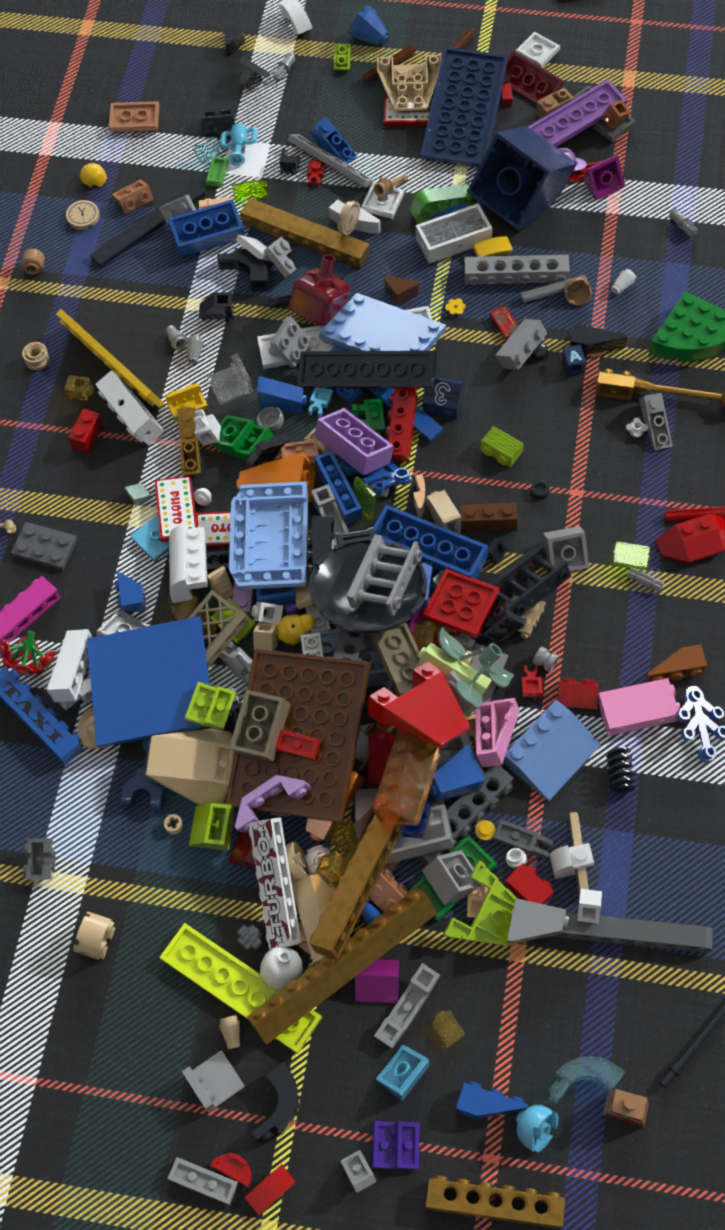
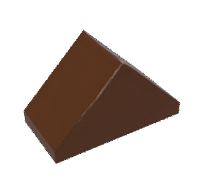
M391 276L384 277L385 290L397 306L419 294V281Z

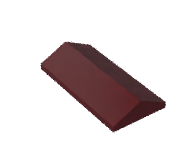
M512 51L508 57L503 84L511 83L512 90L537 104V101L560 90L564 81Z

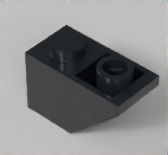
M214 292L203 300L199 305V319H234L232 292Z

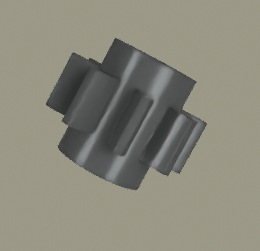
M457 633L455 639L464 647L465 652L467 650L473 652L476 640L467 634Z
M251 924L249 927L243 925L237 931L240 936L237 941L247 951L250 948L256 950L262 944L260 938L263 935L254 925Z

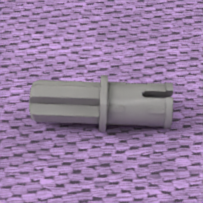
M287 53L283 61L279 62L278 68L273 74L276 81L281 80L286 72L290 71V66L296 59L292 53Z
M673 209L669 217L678 224V228L683 229L691 237L696 235L697 228L689 221V218L681 214L678 209Z

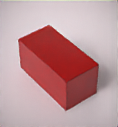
M511 83L503 84L502 107L512 106Z

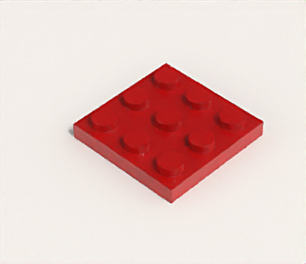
M446 568L423 613V618L477 638L499 594L500 588Z

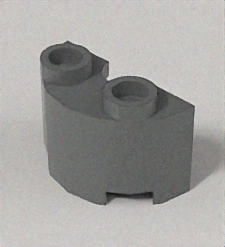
M27 838V844L24 845V855L28 856V863L23 866V875L26 877V880L53 878L51 871H55L56 852L52 851L54 843L52 838Z

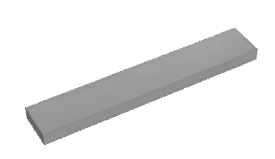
M299 134L289 135L288 141L363 187L371 186L374 182L372 178Z

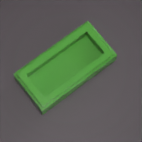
M212 156L206 186L223 187L229 163L228 158Z

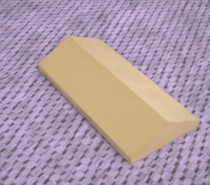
M330 872L309 875L292 884L293 895L313 964H317L324 957V955L315 953L309 942L311 934L319 924L321 915L329 905L330 897L336 891Z

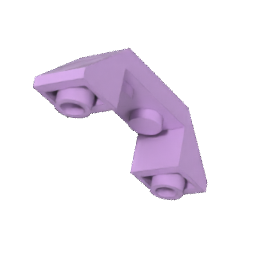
M279 775L274 776L242 798L235 828L242 833H248L250 829L249 823L259 821L252 808H257L264 804L265 799L279 794L283 787L290 797L298 799L307 794V790L311 788L310 785L304 780Z

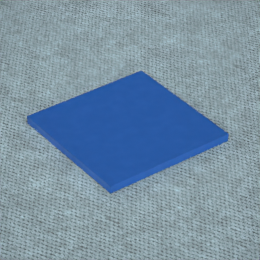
M200 616L87 639L96 744L98 748L147 739L154 735L207 727L184 720L197 683L201 682L210 685L202 619Z

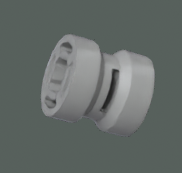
M541 647L536 653L533 663L537 666H544V670L551 672L558 662L559 655L555 653L550 654L548 649Z

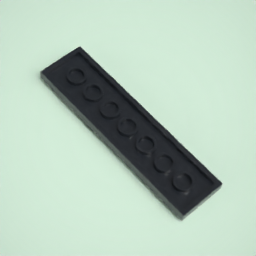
M301 351L298 387L434 388L437 352Z

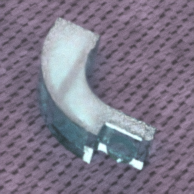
M584 1056L573 1059L556 1072L555 1077L561 1082L555 1081L548 1092L551 1093L549 1101L556 1105L568 1088L580 1080L594 1081L606 1091L611 1092L621 1080L625 1071L611 1061L600 1057Z

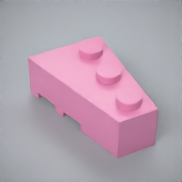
M515 698L484 702L478 709H475L476 755L482 767L503 764L520 712Z

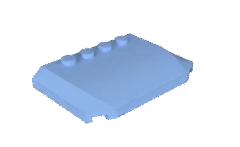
M287 482L241 485L237 496L231 501L229 570L238 588L257 589L306 586L308 554L307 483Z

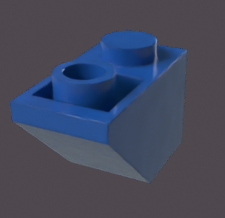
M121 572L117 573L118 580L115 581L116 591L120 592V597H117L119 608H123V611L127 614L146 611V598L142 585Z

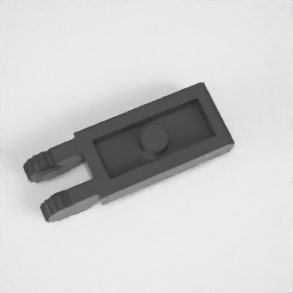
M504 820L499 821L493 836L494 841L513 848H519L524 852L533 853L545 859L548 858L549 853L546 850L535 847L536 841L547 847H552L553 845L552 840L539 835V833Z

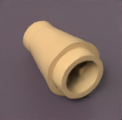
M237 1016L220 1019L221 1025H219L227 1048L240 1047V1020L237 1021Z

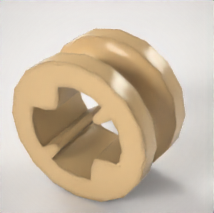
M171 814L165 818L164 827L169 834L175 835L182 831L183 822L178 815ZM175 820V823H177L176 828L170 826L171 821Z

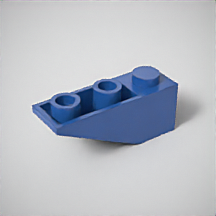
M327 117L314 125L309 133L321 148L347 164L358 156Z
M470 1081L469 1084L464 1083L456 1112L475 1119L518 1113L526 1110L528 1104L524 1103V1099L512 1096L508 1098L503 1096V1092L491 1088L488 1091L482 1089L481 1084Z

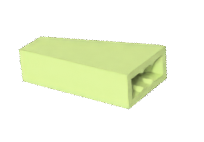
M430 643L427 649L423 647L417 656L420 658L416 665L417 667L428 661L441 670L444 676L453 670L468 685L478 673L477 670L459 659H452L433 643ZM481 674L472 688L479 691L482 697L492 680ZM474 708L468 709L464 712V715L469 718Z

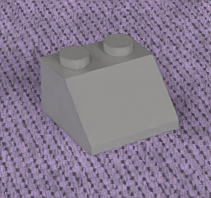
M580 526L543 533L545 552L549 563L558 567L565 561L570 571L589 568L585 532Z
M462 850L437 856L422 870L427 881L431 884L444 905L457 902L483 886L470 879L474 868Z

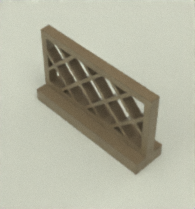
M213 590L210 591L189 616V618L197 617L198 614L206 613L207 622L202 623V626H207L208 635L204 636V639L209 641V646L206 648L208 669L249 621L246 614L236 609ZM212 597L219 600V608L209 609L208 602ZM232 610L235 615L231 619L223 620L222 611ZM220 611V621L210 622L209 612ZM221 624L220 633L211 635L210 625Z

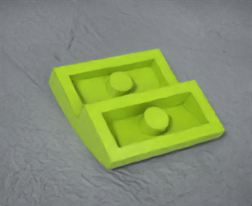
M198 682L184 720L207 727L224 729L236 692L218 685L216 688Z

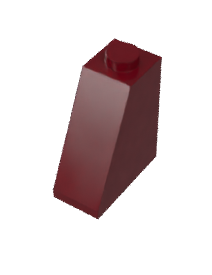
M380 730L377 731V734L369 736L368 782L399 792L412 787L409 772L398 737L389 734V731Z

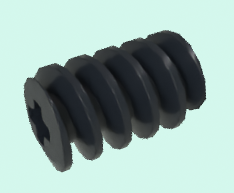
M628 747L612 749L606 754L608 759L607 766L609 767L608 774L610 775L609 781L611 783L610 789L614 792L627 793L636 790L635 786L630 785L635 783V779L629 778L634 775V771L628 770L633 767L632 763L627 762L632 760L631 755H626L631 752V749Z

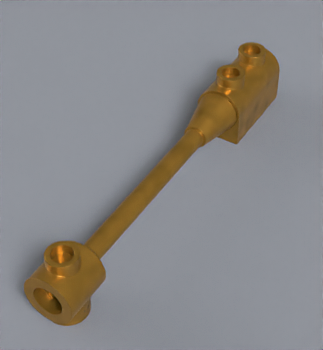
M605 369L603 372L599 371L596 389L597 396L632 400L633 393L652 391L720 401L722 406L725 407V391L719 394L655 385L632 376L628 371H624L621 374H616L611 369Z

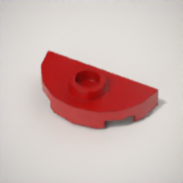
M233 1153L223 1154L216 1157L209 1165L249 1188L251 1169L240 1155Z

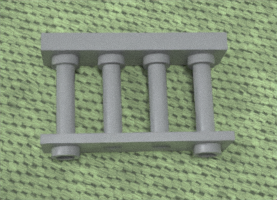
M374 535L346 595L350 607L358 609L360 603L364 600L386 604L390 615L394 616L396 610L401 606V599L414 569L422 558V551L419 548L418 542L414 541L410 550L387 547L381 535ZM385 554L406 558L403 566L380 562V559ZM378 569L400 573L396 581L373 577ZM370 585L392 589L389 597L365 593Z

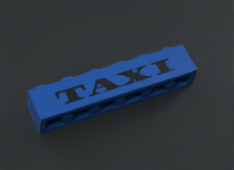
M6 667L0 670V699L64 765H67L83 751L80 745L81 739L75 733L71 735L67 731L69 727L62 720L59 722L55 718L57 716L50 707L46 709L43 706V700L38 695L34 697L30 693L32 689L25 682L22 684L19 681L20 677L14 670L9 671Z

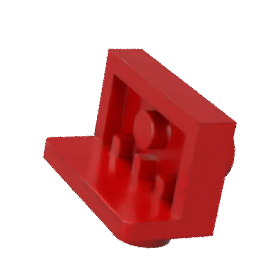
M565 677L563 681H558L557 701L565 707L597 709L599 685L595 683V680L583 679V682H575L574 678Z

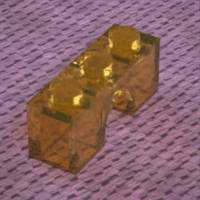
M352 820L335 825L329 840L335 845L337 852L322 855L315 872L329 887L338 886L340 878L344 876L348 868V862L353 858L357 850L358 843L364 837V835L361 838L356 837V825Z

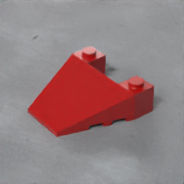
M428 661L413 670L412 689L400 697H397L385 687L369 696L368 715L384 726L389 727L392 725L400 728L399 731L406 734L407 731L417 735V739L438 747L444 746L470 729V725L443 672Z

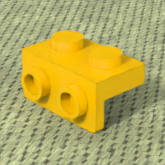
M198 383L188 385L183 389L172 391L165 395L167 405L175 422L178 421L177 409L195 407L196 411L208 409Z

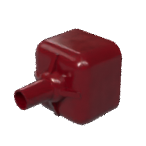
M324 255L320 269L315 268L305 272L303 276L294 282L289 302V309L292 312L320 326H326L347 304L350 293L348 283L335 277L336 275L333 274L334 256Z

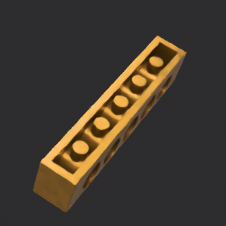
M435 1175L434 1179L429 1178L426 1201L427 1210L562 1229L565 1198L560 1197V1193L547 1192V1195L537 1194L538 1190L524 1188V1192L515 1191V1187L502 1185L500 1189L493 1188V1184L487 1182H479V1185H472L470 1180L457 1179L456 1182L447 1181L448 1177ZM447 1189H453L456 1191L457 1197L453 1201H448L444 1197V1192ZM470 1192L477 1193L479 1196L478 1203L470 1204L466 1199L467 1194ZM493 1195L499 1196L502 1200L501 1206L492 1207L489 1203V1198ZM516 1198L524 1202V1209L521 1211H517L512 1207V1201ZM537 1202H543L547 1206V1212L544 1214L537 1213L534 1205Z

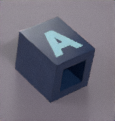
M571 345L563 348L562 360L567 376L585 372L586 360L581 345Z

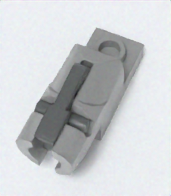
M231 641L219 658L239 680L242 679L248 685L252 659Z

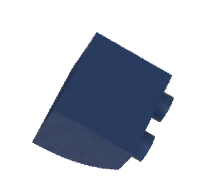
M526 125L496 133L467 192L514 228L520 230L535 221L557 199L578 163Z

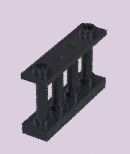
M536 545L488 584L500 588L495 601L509 602L510 611L521 617L571 577L567 562L564 561L558 567L552 565L546 560L543 548ZM540 566L550 572L544 578L533 573ZM526 577L536 583L529 590L519 584ZM514 589L522 595L513 601L504 594Z

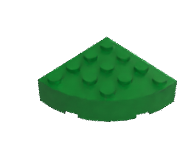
M685 291L652 339L649 354L667 360L672 358L682 359V362L701 361L722 354L725 350V310Z

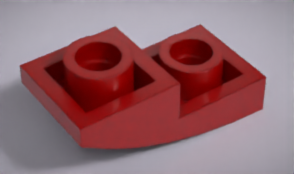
M281 1164L244 1198L256 1213L260 1215L296 1181Z

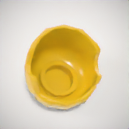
M90 163L81 169L80 180L84 185L90 188L93 185L101 187L106 182L107 175L100 165Z

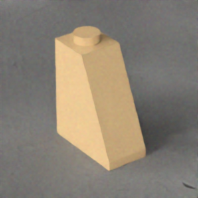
M445 490L436 491L428 495L427 506L435 524L461 535V516Z

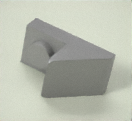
M360 1150L341 1160L356 1192H360L376 1182Z

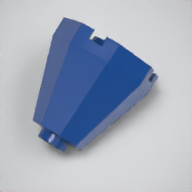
M365 6L363 8L365 11H360L350 25L352 30H349L348 33L354 38L377 46L384 45L389 38L387 36L389 32L375 10L370 6Z

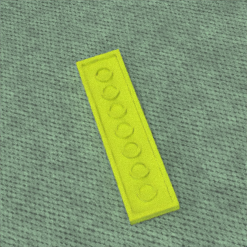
M186 923L183 924L159 957L169 966L246 1019H248L247 1016L255 1008L262 1006L272 995L280 992L267 986V982L261 978L258 972ZM311 1010L275 1039L298 1054L321 1021L322 1016Z

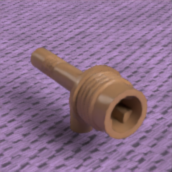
M404 174L393 180L380 177L379 182L374 185V193L379 197L391 194L394 186L408 180V175Z

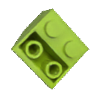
M218 803L196 806L189 846L229 851L236 813L231 805Z

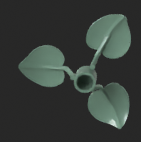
M444 628L440 630V646L452 659L458 660L461 658L465 660L480 654L479 662L483 667L469 685L462 680L458 681L455 685L457 693L464 701L471 704L475 709L482 705L481 694L472 687L484 670L488 672V677L501 688L508 686L514 674L494 664L502 656V651L497 645L491 643L485 650L480 648L478 651L465 655L464 647L454 637L449 635Z

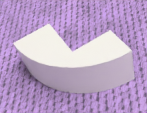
M285 0L278 3L283 18L290 19L295 34H301L312 29L305 10L297 0Z

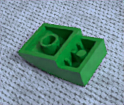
M226 415L220 423L219 442L210 445L235 458L247 461V456L256 449V444L261 441L266 442L274 435L268 427L255 425L253 420Z

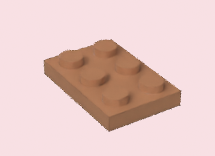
M159 101L111 103L109 131H158Z

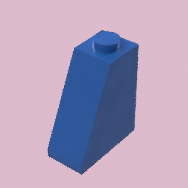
M258 377L257 395L260 411L266 407H278L281 412L303 413L304 406H307V395H304L302 387L265 377Z
M470 745L465 746L433 774L428 788L430 794L434 795L436 802L479 790L484 784L485 778Z

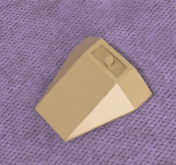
M425 55V64L393 65V57H377V73L394 111H422L428 109L437 83L442 60L441 55Z
M210 728L151 736L145 776L198 805L208 803L223 804L227 795L234 751L229 749L232 734L228 731Z

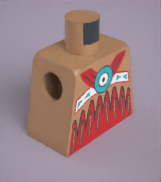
M615 1089L607 1093L603 1116L644 1127L649 1106L648 1100L645 1097Z

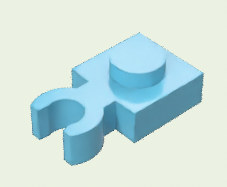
M315 387L310 399V404L312 405L309 407V415H312L313 411H318L319 418L323 415L322 407L328 408L333 396V390Z

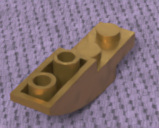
M195 407L177 409L183 476L201 474L200 444L194 434L196 427L194 420L196 417Z

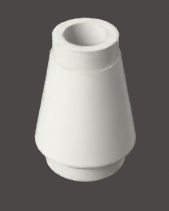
M629 269L621 271L611 290L619 295L635 283L636 275Z

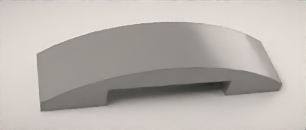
M422 963L388 1018H385L374 1036L393 1048L423 1006L440 975Z

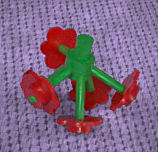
M27 631V635L22 637L17 645L10 646L8 641L1 639L0 656L3 658V664L23 676L29 673L39 674L43 672L44 668L53 663L55 651H48L45 655L39 651L38 646L35 645V632ZM18 649V650L11 656V654H12V653H11V650ZM35 653L41 657L39 662H37ZM18 655L23 657L22 664H18V661L15 659ZM32 657L33 662L26 666L27 658Z

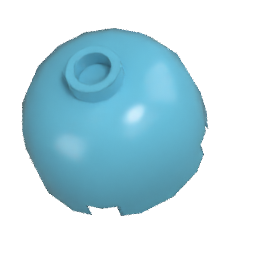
M533 1105L526 1110H522L516 1118V1131L520 1142L531 1151L540 1152L553 1137L548 1134L552 1127L557 1128L558 1114L543 1105Z

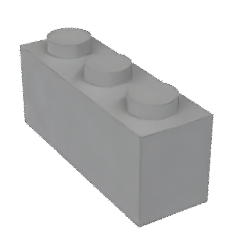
M524 319L495 355L502 368L519 370L547 335L542 322L532 319Z

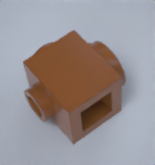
M621 99L611 103L601 117L609 129H613L622 125L629 117L631 111Z

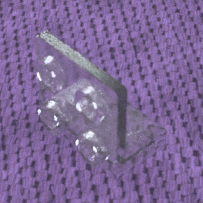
M238 354L231 355L232 363L229 368L207 376L219 404L227 403L253 392L251 379Z

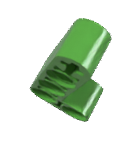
M470 184L425 189L415 195L410 212L417 224L429 221L433 212L444 211L464 203L467 207L475 205L478 200L467 192Z

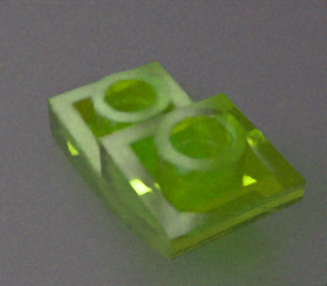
M265 180L245 181L231 185L235 201L248 196H252L255 200L269 194L268 185Z

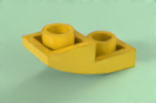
M507 236L487 239L473 245L477 257L511 254L513 251Z

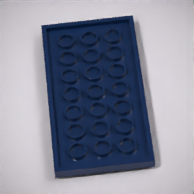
M444 47L420 159L479 168L491 144L508 55Z

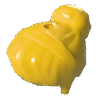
M296 614L286 615L277 624L276 634L278 639L292 646L301 642L300 635H305V633H309L314 628L315 619L308 614L302 616Z

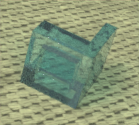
M214 137L209 138L204 144L196 145L192 148L201 163L209 162L222 151Z

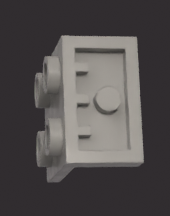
M219 1051L193 1070L189 1066L182 1071L208 1113L245 1087L223 1051Z

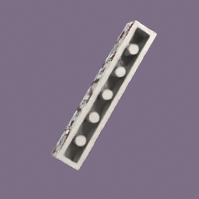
M281 817L249 823V835L252 839V854L256 863V877L260 888L259 897L263 906V920L266 925V940L269 943V949L301 943Z

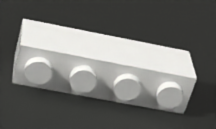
M88 629L66 632L60 653L57 656L55 668L52 670L50 683L47 685L48 694L54 702L77 700L89 663L87 639L93 638Z

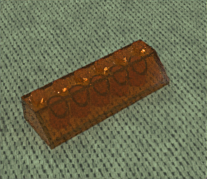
M398 728L372 810L380 822L419 826L442 747L417 739V735L408 731L406 734L399 731L400 728Z

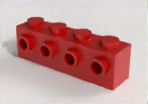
M395 388L394 392H391L390 402L393 403L392 409H389L388 420H391L390 426H387L386 437H389L388 442L394 446L391 459L394 461L410 462L418 399L417 388Z

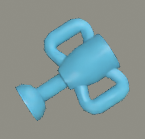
M234 124L231 131L222 132L220 135L221 148L226 149L233 146L235 148L234 152L229 156L230 163L241 165L245 162V156L241 153V148L244 145L256 143L258 130L255 127L247 128L243 124ZM251 133V139L247 140V134ZM227 136H231V141L226 143Z

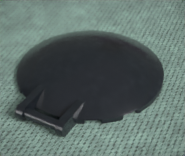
M373 526L367 527L365 530L347 533L335 532L337 545L328 554L324 553L319 558L309 580L310 596L317 611L330 623L352 632L377 633L404 624L418 612L427 592L426 573L421 562H418L401 599V606L396 610L394 616L390 615L386 604L364 600L360 603L358 609L350 607L346 595L375 535ZM384 542L387 547L407 550L395 542L392 544ZM385 554L382 555L380 562L403 566L406 558ZM378 569L373 577L396 581L400 573ZM370 585L365 593L389 597L392 589Z

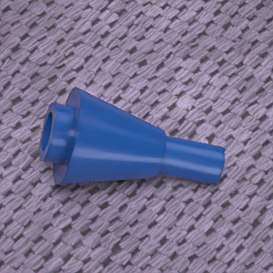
M366 902L361 912L366 926L376 916L383 914L368 902Z

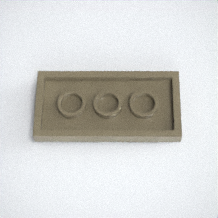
M406 622L387 631L369 633L389 679L394 683L397 697L412 689L413 670L417 668L416 665L420 660L417 657L420 653Z

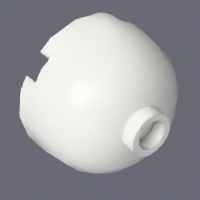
M276 947L269 950L265 954L260 966V976L267 982L266 985L279 991L287 987L289 982L299 978L303 972L302 960L299 954L289 947Z

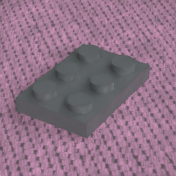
M25 522L11 554L13 557L64 571L78 538L76 535Z

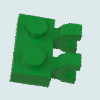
M382 399L364 400V403L361 405L352 404L351 413L358 418L365 414V419L361 420L376 433H385Z

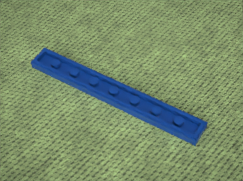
M336 345V346L333 347L330 351H350V350H347V349H345V348H342V347H339V346ZM367 388L392 409L393 403L390 402L391 392H394L395 388ZM418 406L416 407L414 429L431 443L443 432L444 428Z

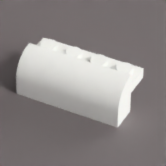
M184 524L172 529L169 534L170 596L173 603L192 600L191 589L208 587L204 527L185 529Z

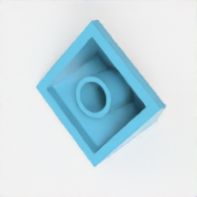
M402 1045L377 1076L376 1080L403 1101L428 1069L429 1060L407 1046Z

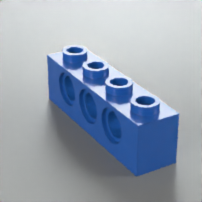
M332 450L316 456V470L324 486L329 485L345 525L347 526L362 520V508Z

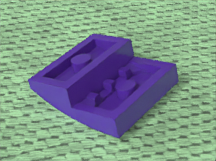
M373 1121L371 1168L418 1170L420 1123Z

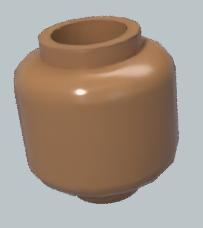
M28 249L23 253L21 266L29 274H38L43 270L45 256L37 249Z

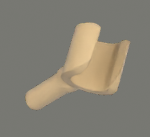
M6 520L5 523L0 524V528H5L6 533L12 534L16 532V525L13 524L12 520Z

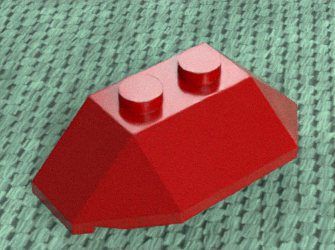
M707 514L676 524L655 539V543L662 557H669L685 563H691L722 553L725 550V517Z

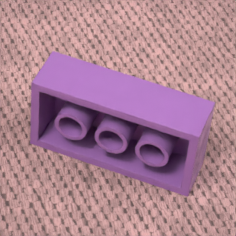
M345 408L317 419L315 438L362 475L390 464L394 446Z

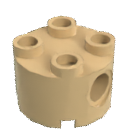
M87 912L75 939L79 941V944H74L73 951L97 960L99 958L104 959L108 949L106 947L107 938L112 939L115 931L112 919Z

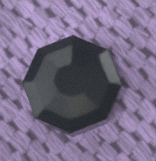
M539 343L531 353V357L537 361L544 360L548 356V346L544 343Z

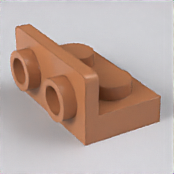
M141 179L112 194L114 200L121 205L125 214L153 200L148 184Z
M316 439L287 443L281 449L282 458L304 452L313 467L316 468L315 457L319 456Z

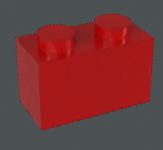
M86 409L82 410L68 437L72 449L89 454L103 427L99 413Z
M524 863L505 882V886L518 899L545 905L553 897L552 885L545 879L542 881L537 876L535 869L530 865L526 866Z

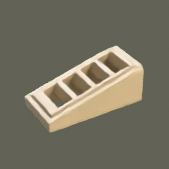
M224 566L207 575L211 590L225 600L233 596V587Z

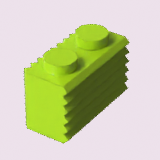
M494 426L481 440L482 452L487 456H493L502 465L511 467L523 452V443Z

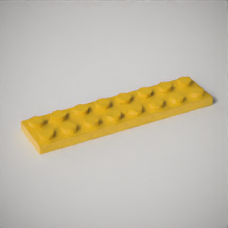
M62 309L56 313L61 318L59 322L152 407L156 405L160 408L165 404Z

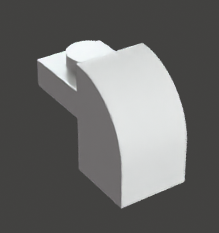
M589 843L574 847L563 846L550 853L556 879L575 875V869L595 865Z

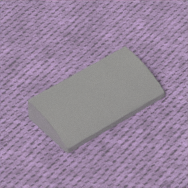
M445 804L409 813L410 817L386 864L454 847Z

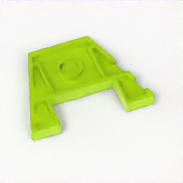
M477 861L470 879L488 888L485 898L471 927L452 917L443 935L445 937L509 946L507 938L516 897L485 867L486 865L483 862Z

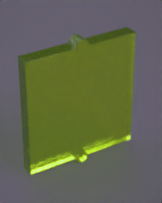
M355 477L353 492L362 508V512L370 520L373 518L376 495L359 477Z
M617 541L616 549L613 551V565L646 570L647 563L650 560V556H648L650 547Z

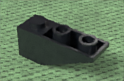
M575 324L570 346L581 345L583 354L589 355L625 348L628 335Z

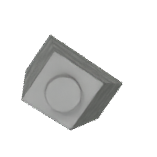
M516 898L507 944L561 934L562 929H567L569 916H565L566 909Z

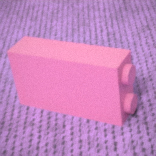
M669 679L600 692L598 694V705L607 735L612 736L677 722L676 712L681 707L679 702L675 701V688L673 684L670 685Z

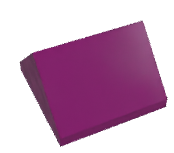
M614 155L586 170L583 180L595 200L625 187L618 155Z
M376 960L355 976V1002L397 1004L400 961Z

